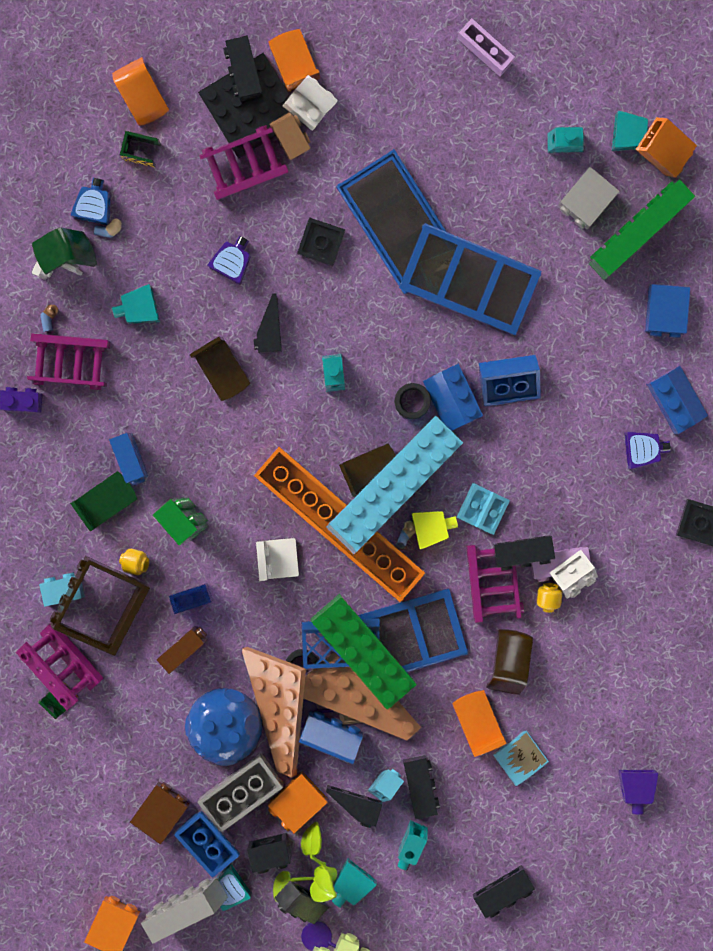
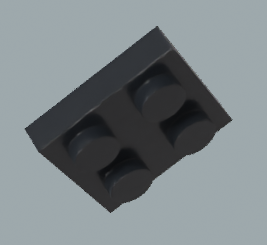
M309 217L297 255L333 267L346 230Z
M687 499L676 536L713 547V506Z

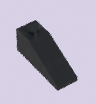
M273 293L257 331V338L254 339V350H258L259 354L282 352L276 293Z
M327 785L326 792L355 820L360 822V825L371 828V826L376 827L382 808V801Z

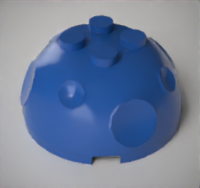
M219 688L206 692L195 701L186 717L185 732L191 747L204 760L219 766L234 765L250 755L257 747L262 734V719L258 707L246 694L231 688Z

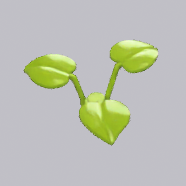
M318 822L311 824L303 833L301 850L304 855H310V858L320 864V866L315 868L313 877L291 878L289 871L280 872L273 884L274 897L289 881L309 880L314 881L310 887V894L314 901L327 902L337 897L333 887V882L337 878V870L334 867L326 866V862H322L314 856L320 853L322 846Z

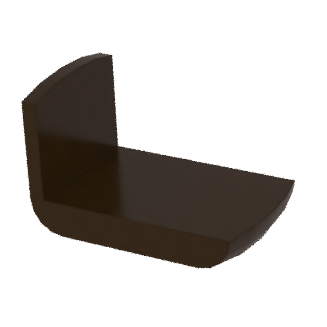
M219 336L189 354L191 358L196 359L221 401L239 394L251 384L223 337Z
M388 443L339 464L352 497L359 494L396 456Z
M498 630L493 674L486 688L510 694H521L527 685L533 644L532 636L516 630Z

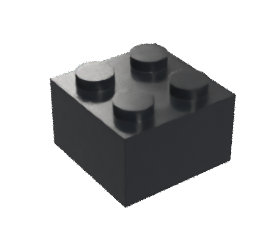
M287 833L249 841L247 848L252 873L263 874L275 867L276 869H283L291 863L292 853Z

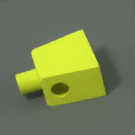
M443 511L411 513L419 549L449 538L447 530L458 528L456 516L444 518Z

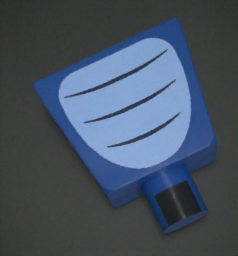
M93 178L91 188L81 187L71 211V216L74 219L103 225L110 224L111 195L107 191H102L104 180Z

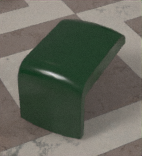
M57 228L32 242L36 260L46 275L65 263L91 267L97 265L93 246L83 231Z
M117 471L70 504L91 532L136 501L137 496L130 483H126L123 475Z

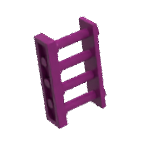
M265 125L257 128V133L215 149L211 146L201 150L202 154L199 157L200 159L207 158L217 183V190L214 191L216 200L288 173L286 165H281L278 162L268 134L273 132L271 127L267 128ZM261 137L271 163L270 169L264 172L259 167L250 143L251 140ZM243 144L253 170V176L246 179L241 174L232 147ZM225 151L235 177V183L230 185L224 183L214 154Z
M31 333L30 341L36 343L37 346L35 376H27V380L33 381L32 384L44 385V382L89 385L90 389L101 390V387H107V383L100 382L102 352L105 349H110L109 340ZM47 344H55L56 348L54 378L43 377L44 355ZM67 345L74 346L76 350L73 380L62 379L64 349H66ZM86 347H92L93 351H95L92 381L81 380L83 350Z
M474 544L466 545L474 622H483V617H486V615L515 612L516 617L521 618V613H524L523 601L520 602L516 565L512 566L513 569L501 571V568H477V560H480L482 557L494 556V550H479V548L475 549ZM511 574L512 585L490 588L479 587V579H482V577ZM513 593L514 604L481 606V598H484V596Z
M49 624L39 633L43 638L32 646L28 642L24 643L15 653L54 695L59 703L66 710H69L79 701L75 696L85 687L92 690L104 678L65 634L54 630ZM48 643L55 653L44 661L36 652ZM59 658H62L68 667L56 675L50 666ZM74 672L81 681L69 690L62 681Z

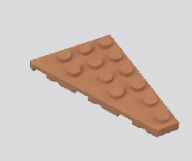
M245 647L242 649L243 657L276 770L292 778L297 775L306 669L255 649Z
M333 651L325 659L329 663H335L339 656ZM341 659L338 663H345V661ZM350 667L314 668L305 676L303 698L404 740H408L421 729L419 724L399 701L387 710Z

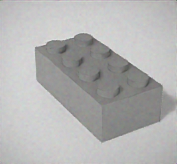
M260 753L202 795L198 800V804L217 829L223 832L281 790L284 783L263 754Z
M217 877L209 880V878L205 879L196 888L193 886L189 887L180 896L178 894L173 895L166 903L163 901L159 902L153 907L154 910L145 915L146 919L141 925L152 944L214 914L228 896Z

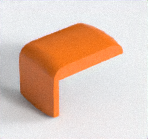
M300 29L282 33L268 41L288 92L295 90L307 76L316 80L320 79V72L314 65Z
M143 57L112 73L116 87L139 126L149 124L169 111L166 102L145 66Z
M484 690L467 694L452 703L474 757L507 744Z

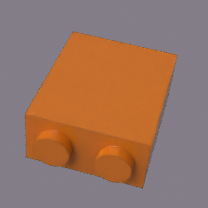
M656 117L636 148V151L665 176L677 178L688 159L693 155L697 145L669 119Z
M302 771L268 802V810L275 818L278 816L281 819V825L288 832L291 830L294 834L328 803V798Z
M105 896L84 943L101 951H123L141 911H138V908L132 904L125 905L121 903L120 899L115 896Z

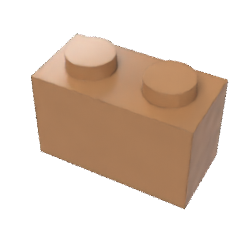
M287 113L270 123L280 145L290 160L311 149L308 145L311 142L306 132L302 133L299 128L301 122L297 115L293 116L291 113Z

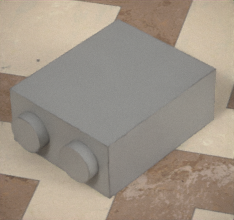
M589 167L558 206L561 207L560 211L564 215H570L575 219L574 222L582 229L584 227L588 229L619 193V190Z

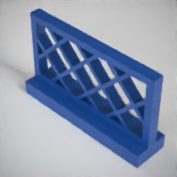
M378 618L362 619L372 631H375V635L380 640V620ZM311 621L301 622L303 668L350 667L346 662L338 663L343 658L323 639L324 636L321 637L318 634L320 633ZM314 633L320 639L311 647L306 642V634ZM321 641L330 647L323 656L314 649ZM313 650L320 659L316 664H307V656ZM331 650L339 656L335 663H329L324 659ZM322 660L326 662L325 664H319Z

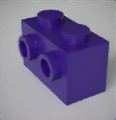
M6 387V391L0 390V410L42 413L43 394L37 393V389L25 388V392L17 391L18 388Z

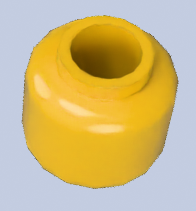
M130 548L121 554L119 563L124 572L139 576L147 571L149 558L145 552Z
M544 583L543 586L538 588L537 605L544 612H554V610L561 607L562 590L557 584Z

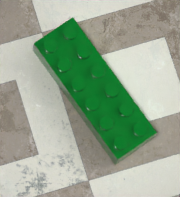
M680 179L676 183L670 182L660 192L662 196L657 194L646 205L648 207L647 210L643 207L632 218L634 220L633 223L629 220L618 230L619 236L615 233L605 242V249L600 247L590 256L592 261L588 264L603 280L618 269L696 197Z
M172 498L153 514L154 518L179 546L192 541L209 526L206 523L208 519L202 512L197 513L194 507L196 505L190 498Z
M338 594L310 618L313 625L387 710L417 685L341 594Z

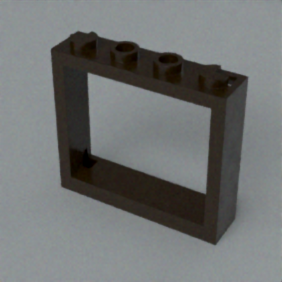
M85 556L77 565L78 571L75 577H71L69 580L68 590L66 594L61 596L58 610L52 613L50 625L58 632L115 656L150 587L136 578ZM90 565L136 586L108 643L61 623Z

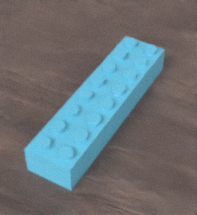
M435 416L326 528L355 554L463 442Z

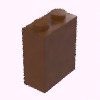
M194 626L156 660L170 674L208 640L206 638L207 633L201 627L197 628Z
M158 782L135 813L130 823L161 845L190 803L187 802L188 799L184 795L174 793L169 784Z

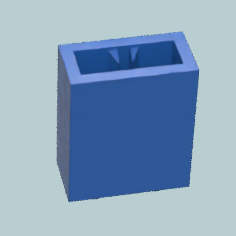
M650 285L648 288L645 332H650V336H662V333L669 334L671 338H681V335L687 334L690 287Z
M125 433L109 439L125 482L132 485L145 482V477L149 475L133 434Z

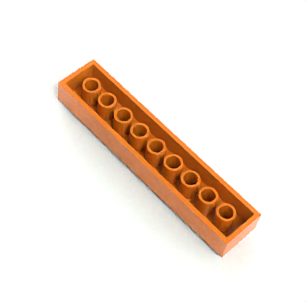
M278 447L255 473L254 477L399 602L404 599L425 574L420 567L378 531L353 554L326 528L347 504L281 447Z

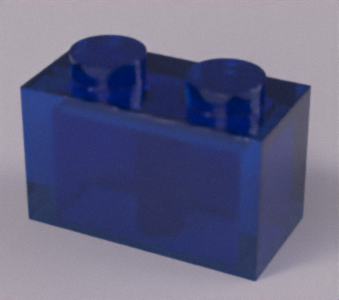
M208 583L169 595L174 614L213 601Z

